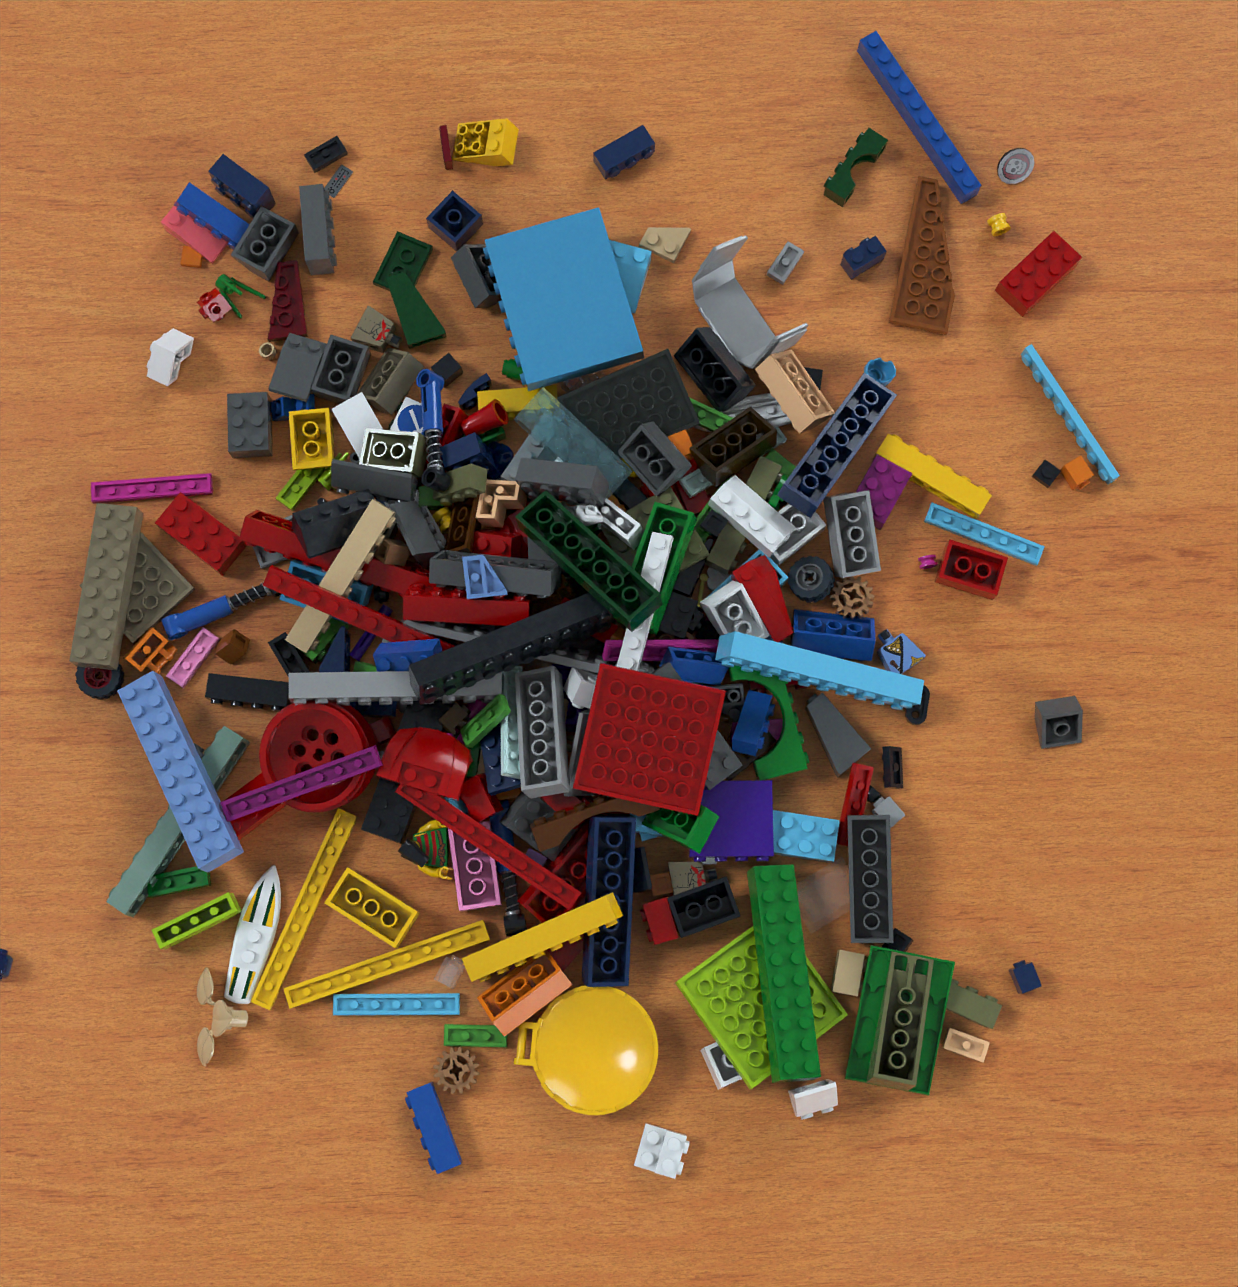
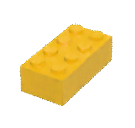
M348 867L325 901L326 905L397 949L420 914L411 906Z

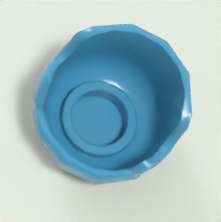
M879 357L870 360L865 365L864 373L883 386H887L896 376V368L892 361L885 362Z

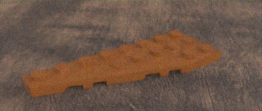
M918 176L889 323L947 335L955 293L952 286V273L950 272L946 232L944 231V218L941 211L939 184L937 179Z

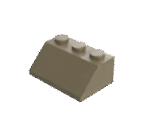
M387 348L357 394L362 392L369 405L383 413L392 415L398 409L403 397L409 393L411 385L424 366L409 352Z

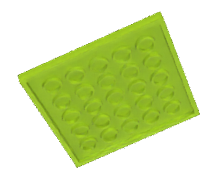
M752 926L675 982L749 1089H753L771 1075L754 928ZM806 957L816 1039H818L848 1014Z

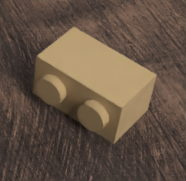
M837 950L831 992L858 996V993H861L863 985L861 974L865 972L867 960L864 959L865 954Z

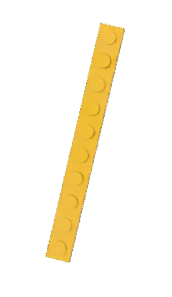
M339 808L337 809L250 1002L268 1010L272 1009L356 823L357 816Z
M484 920L283 988L289 1009L490 940Z

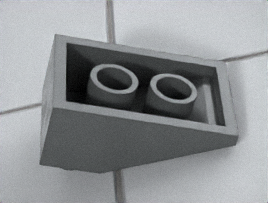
M289 333L274 370L269 391L307 402L327 344Z

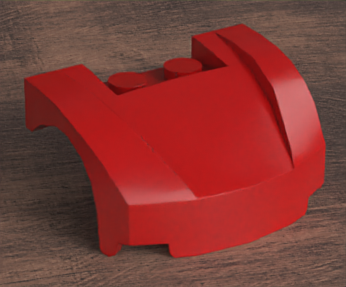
M424 727L400 729L388 743L381 759L383 766L378 768L376 776L459 801L463 783L473 758L471 751L455 737L442 731Z

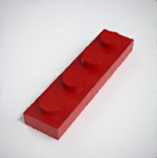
M852 763L839 822L838 845L848 846V815H864L874 767Z

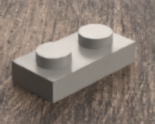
M787 241L767 271V276L783 285L803 256L804 251Z

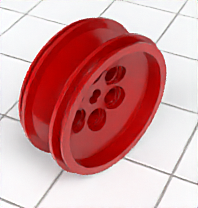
M315 700L307 701L306 704L295 705L293 703L279 711L267 725L260 743V768L268 785L306 771L307 764L315 768L337 760L340 752L347 756L375 745L377 747V743L367 720L350 705L339 706L337 702L330 701L327 704H316ZM313 729L318 732L317 740L312 737ZM333 733L338 736L337 743H334L331 739ZM300 745H303L306 749L304 755L299 752ZM323 750L325 755L321 758L319 753ZM376 768L289 799L283 803L304 812H326L341 807L362 794L371 782Z

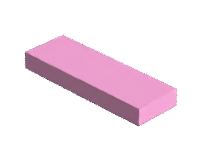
M202 627L166 677L184 689L220 639Z

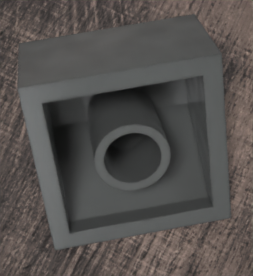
M1076 696L1035 702V723L1041 749L1082 742L1083 709Z

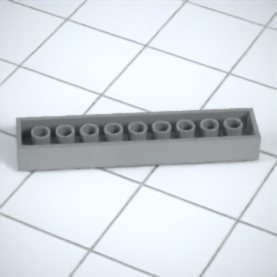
M409 671L289 673V700L295 705L306 704L307 701L314 700L316 704H327L330 701L337 702L339 706L350 705V702H358V705H371V702L379 701V705H391L392 701H400L402 705L413 704V701H418L410 685ZM502 672L496 674L491 679L478 681L471 687L458 689L452 695L441 696L437 700H442V704H454L455 700H463L465 704L476 703V700H484V703H490L498 694H502Z

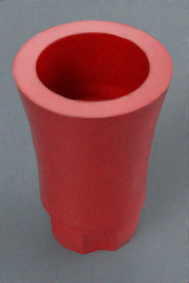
M493 399L486 406L461 422V427L466 436L474 432L479 436L494 428L507 425L509 420L501 402Z

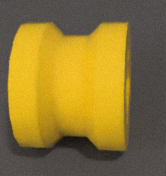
M1005 213L994 215L987 220L988 225L992 228L991 233L994 237L1005 234L1011 229L1010 224L1006 222L1007 217Z

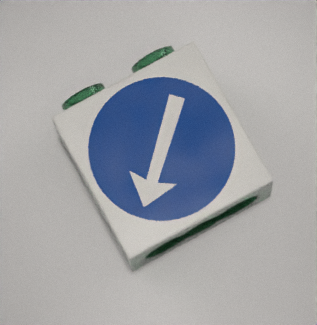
M405 397L404 401L399 404L397 408L398 414L395 420L392 419L388 430L419 432L424 435L422 405L413 399Z

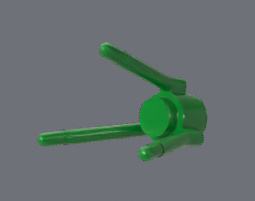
M222 274L216 280L215 286L220 289L219 292L239 318H242L241 313L227 296V293L232 294L233 292L242 295V292L236 288V285L262 299H266V296L240 283L233 277L230 278L226 274Z

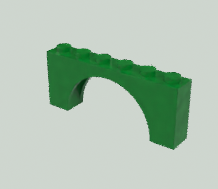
M735 665L734 667H729L728 671L731 681L748 680L764 686L776 698L782 713V730L777 743L767 754L752 762L757 781L808 769L809 758L807 752H803L801 744H804L802 732L797 730L796 724L799 723L796 711H792L791 704L794 701L791 692H787L786 684L788 682L779 680V676L772 675V677L760 675L759 671L746 672L742 671L741 667Z

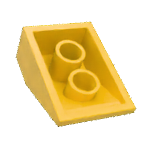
M330 409L289 411L293 471L331 467L332 459H334L333 417Z

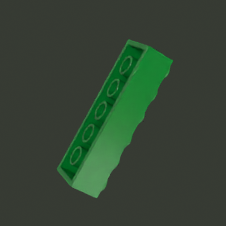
M654 502L632 564V568L641 576L652 532L673 536L674 539L659 592L663 605L654 612L649 633L657 635L697 522L693 512ZM614 616L615 620H616L618 623L622 624V623Z

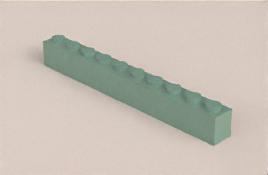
M223 726L216 733L215 740L211 746L206 748L201 759L216 792H218L250 744L248 740L226 726ZM169 805L164 816L157 821L156 828L152 834L148 835L145 839L142 849L133 857L130 867L122 873L118 885L109 893V898L106 902L127 916L134 918L148 897L147 884H152V887L155 885L158 879L153 875L164 873L185 841Z

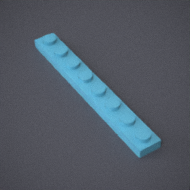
M1033 345L1027 346L1021 353L1023 363L1029 366L1033 372V378L1041 384L1045 396L1051 399L1057 414L1062 415L1067 429L1074 433L1077 444L1084 448L1089 462L1098 469L1099 477L1106 481L1107 484L1112 483L1120 475Z

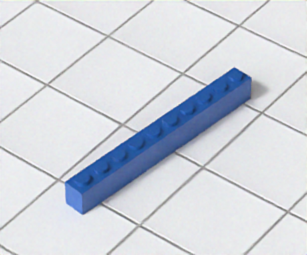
M874 31L860 39L857 52L959 203L963 204L975 197L982 185L877 31Z

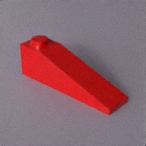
M765 555L760 556L734 570L731 574V579L743 584L773 641L781 642L792 635L793 630L778 576Z

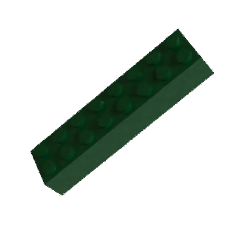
M546 490L515 516L519 529L631 632L663 605L661 594Z

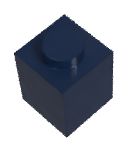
M1025 960L1014 963V968L1009 969L1018 994H1023L1042 986L1032 962L1026 963Z

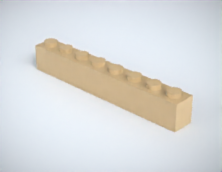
M372 499L319 586L348 598L353 590L350 586L354 580L358 581L364 571L361 569L364 564H369L374 556L372 551L375 546H380L385 539L383 533L395 523L396 518L394 516L396 512L379 501ZM306 605L285 640L305 653L311 650L314 651L320 643L318 638L321 633L325 634L331 625L329 620L332 616Z

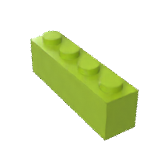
M228 892L152 929L159 948L166 950L242 911L234 893Z

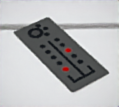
M340 165L325 186V191H329V195L335 198L353 171L344 165Z

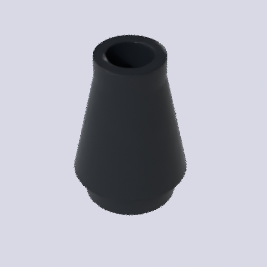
M409 838L398 850L401 857L419 865L421 868L429 860V857L417 843Z

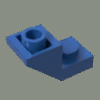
M310 394L307 402L284 396L272 401V421L289 420V411L315 409L314 394Z

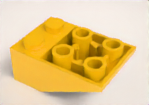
M507 118L458 123L452 160L490 166L513 165L519 129Z

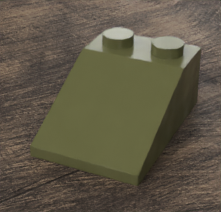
M366 428L359 464L412 474L415 478H422L427 458L426 449L428 445L426 440L428 438L419 432Z

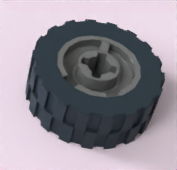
M817 556L802 557L791 566L788 573V584L791 591L800 600L807 603H816L819 600L825 599L834 587L835 578L830 566L823 559L821 560ZM811 576H813L814 581L812 582L808 581V578Z

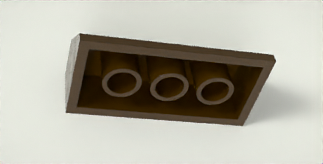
M750 406L690 447L689 451L702 475L717 487L775 447L777 444V429Z

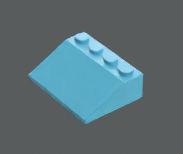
M609 240L631 312L635 313L650 266L652 251Z

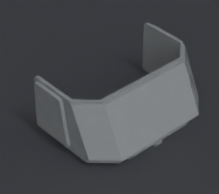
M745 235L713 247L701 264V268L693 277L692 286L695 303L710 328L740 365L755 369L771 354L783 352L794 346L806 333L808 324H802L775 337L735 278L733 258L748 239Z

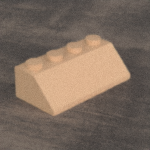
M792 349L771 354L755 369L759 374V378L766 384L770 394L777 400L781 410L788 416L792 426L799 434L813 429L835 414Z

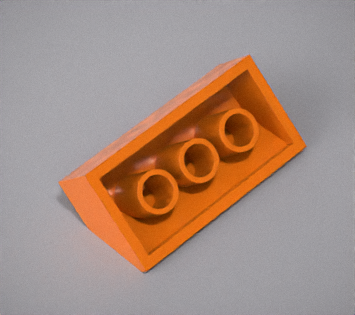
M544 950L545 955L534 960L532 956L529 957L527 963L513 969L477 997L493 1024L504 1037L573 985L548 950Z

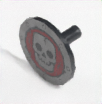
M1015 148L1006 152L997 166V175L1001 181L1006 184H1016L1026 179L1032 172L1035 164L1033 155L1025 148Z

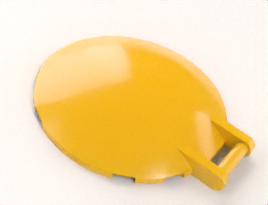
M586 985L576 987L553 1000L537 1023L523 1022L517 1027L519 1028L517 1055L514 1058V1064L533 1066L546 1093L564 1108L576 1113L605 1115L625 1108L645 1091L656 1070L658 1038L650 1016L633 997L613 987H587ZM527 1029H533L530 1059H525Z

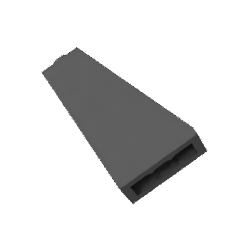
M815 693L806 701L808 705L805 710L835 775L839 777L852 766V763L858 761L871 748L823 693L819 696Z

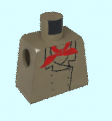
M367 306L351 336V340L368 346L370 350L383 353L388 344L398 348L402 337L394 334L396 328L391 320L372 307Z
M668 862L673 895L717 880L716 869L703 870L702 862Z

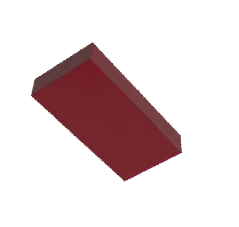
M442 125L439 127L444 165L446 170L453 169L449 135L447 125Z

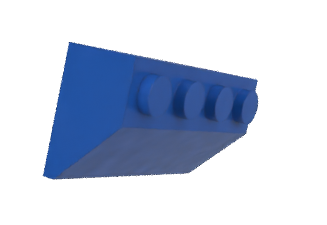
M794 609L791 646L840 659L849 658L859 661H872L876 642L874 618H859L855 616L851 620L849 615L844 619L843 615Z

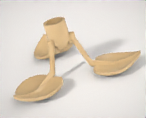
M208 968L204 969L197 984L199 1003L205 1005L207 1002L214 1006L211 1030L209 1031L207 1027H204L197 1040V1052L203 1066L209 1063L214 1053L213 1035L219 1037L227 1029L245 1027L248 1022L246 1010H233V1007H228L223 1000L212 1001L211 996L213 995L214 986Z

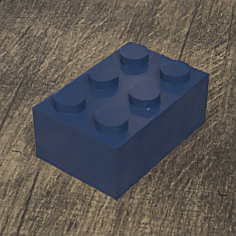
M222 154L208 172L212 178L211 182L216 186L215 190L222 196L227 195L235 206L243 207L251 218L255 217L261 206L271 210L276 204L268 186L226 155Z

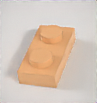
M948 1028L942 1048L984 1063L990 1042Z

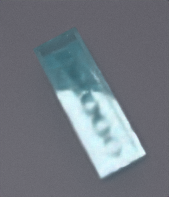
M544 387L514 418L528 434L559 462L598 466L609 482L607 499L633 472Z

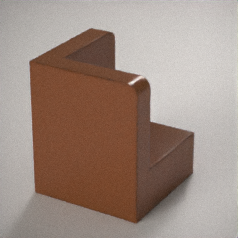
M233 629L219 640L215 655L228 664H233L246 654L250 639Z

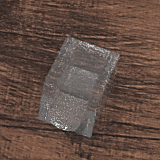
M454 955L451 958L446 957L434 980L451 989H455L465 970V966L462 965V959Z

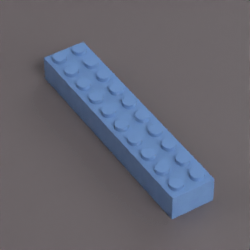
M151 671L117 690L198 869L208 873L244 853L231 822L226 820L218 794L163 677L155 671Z

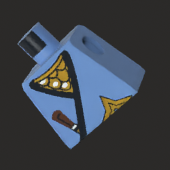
M886 629L878 635L884 646L877 651V654L887 671L903 674L926 657L903 633L894 638Z

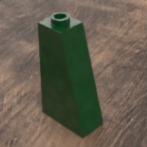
M400 271L390 273L386 280L409 349L447 337L445 329L407 274Z

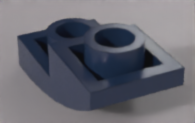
M487 373L475 380L465 390L458 401L459 408L462 410L474 408L478 402L477 391H488L492 384Z

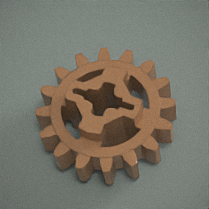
M851 576L849 580L842 578V583L836 581L835 586L837 588L833 587L831 590L833 595H830V600L834 601L831 607L838 608L836 614L844 613V619L847 615H850L851 620L854 619L855 615L862 618V612L868 614V607L872 608L873 602L870 600H874L875 595L870 594L873 588L866 587L868 581L862 583L860 576L857 580H854V577ZM851 595L855 596L853 600L849 599Z
M451 1047L449 1054L443 1051L444 1057H437L436 1060L440 1064L433 1067L438 1070L434 1077L440 1078L437 1084L443 1083L445 1085L444 1091L451 1088V1094H454L456 1089H458L461 1094L464 1090L463 1087L469 1090L471 1089L469 1083L477 1082L473 1077L480 1074V1072L475 1071L479 1063L473 1062L476 1058L475 1055L468 1056L470 1050L463 1053L462 1047H459L457 1052H455L454 1048ZM458 1056L464 1057L469 1063H462L459 1061ZM450 1058V1065L447 1069H443L445 1061ZM454 1064H457V1067L462 1068V1071L459 1072V1076H457L456 1073L451 1072V1069L454 1068ZM468 1071H471L468 1080L466 1082H463L464 1074ZM449 1076L452 1078L455 1084L449 1083L445 1077Z

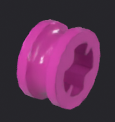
M926 555L918 558V561L921 562L920 569L936 567L938 565L935 562L936 555Z

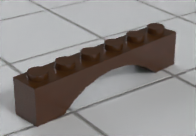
M603 795L594 798L592 803L586 804L583 802L576 804L572 810L566 811L563 809L556 811L552 817H539L533 820L534 823L529 825L537 848L541 852L560 845L565 836L576 825L593 815L605 812H625L640 817L660 809L651 805Z

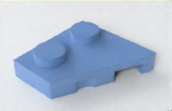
M483 554L462 557L467 599L508 595L506 588Z

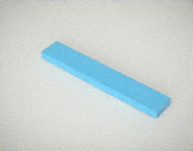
M933 502L930 504L924 520L925 523L1035 566L1038 565L1045 547Z
M460 993L333 994V1015H460Z

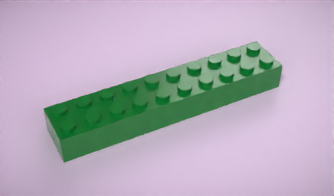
M794 864L754 866L747 871L772 1083L814 1080L821 1077Z

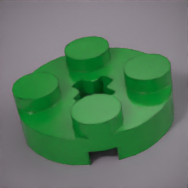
M785 474L782 475L768 502L776 511H778L781 505L778 501L783 502V499L777 496V494L789 477Z

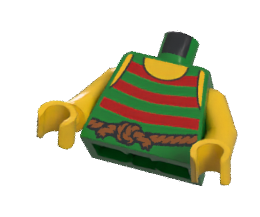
M435 819L420 827L417 833L413 834V840L429 857V860L422 868L419 865L417 867L430 877L452 880V877L447 875L449 870H453V868L449 867L448 829L443 828L446 826Z

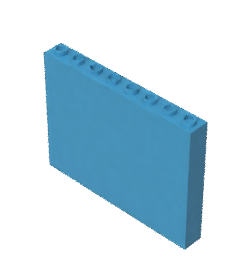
M599 207L485 240L484 255L486 260L490 259L491 265L488 266L491 277H495L497 282L493 283L496 295L500 294L502 301H498L501 313H506L507 319H504L507 331L511 330L510 344L512 349L516 348L518 355L514 356L517 368L522 367L523 373L520 374L522 385H527L528 391L644 358L641 341Z

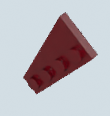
M298 261L279 262L276 271L268 342L286 340L289 333L308 337Z

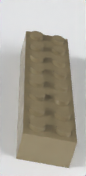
M97 503L69 660L78 667L117 670L143 520V513L137 507Z

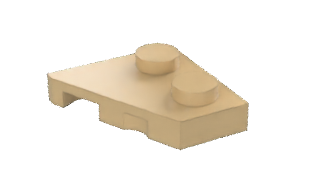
M648 227L639 243V247L652 251L653 254L674 263L691 233V229Z

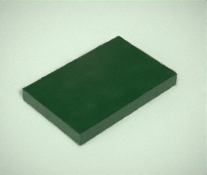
M397 231L373 280V284L390 291L386 277H389V274L392 272L400 271L401 273L405 272L414 286H416L431 255L433 246Z

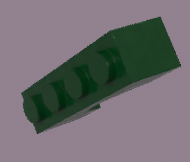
M868 128L865 133L861 132L856 140V146L849 148L845 155V161L843 163L840 161L835 168V175L833 177L829 176L823 186L825 187L824 196L843 207L853 194L856 186L851 177V169L862 162L875 163L885 150L888 139L871 128Z

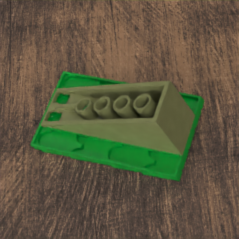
M870 946L845 1079L929 1095L955 966L954 961Z

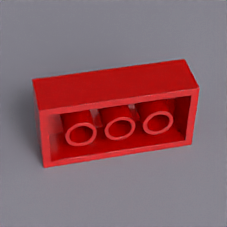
M1053 231L998 283L995 291L1016 312L1024 317L1078 265L1082 256Z
M181 492L155 522L161 530L222 576L247 546L245 541L239 540L237 534Z

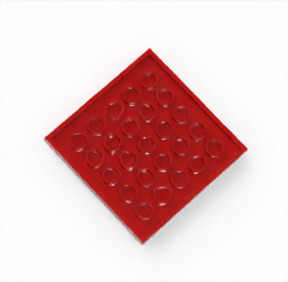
M600 663L573 789L698 816L726 690Z

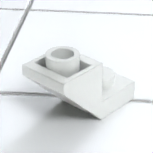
M593 505L565 506L585 526L603 522V516L598 508Z

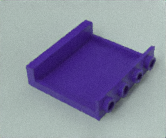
M772 780L721 781L711 790L703 791L701 805L717 814L719 818L700 854L689 849V858H694V862H706V858H714L715 862H725L727 858H735V861L742 862L748 861V858H756V861H769V857L774 856Z

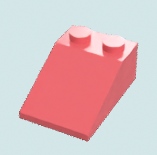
M173 206L161 221L165 230L183 244L201 254L204 259L212 264L227 246L228 242L222 238L221 240L215 238L208 228L198 226L194 223L192 217L182 215L176 210L177 207Z

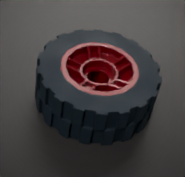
M119 662L117 670L78 666L76 668L75 676L79 689L92 698L108 699L110 696L117 694V690L121 689V685L124 683L123 677L125 675L122 670L123 667ZM100 672H102L103 678L100 680L97 679L96 677H98L100 675Z

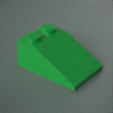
M700 805L698 816L660 807V810L646 814L642 825L699 854L719 818L717 814Z

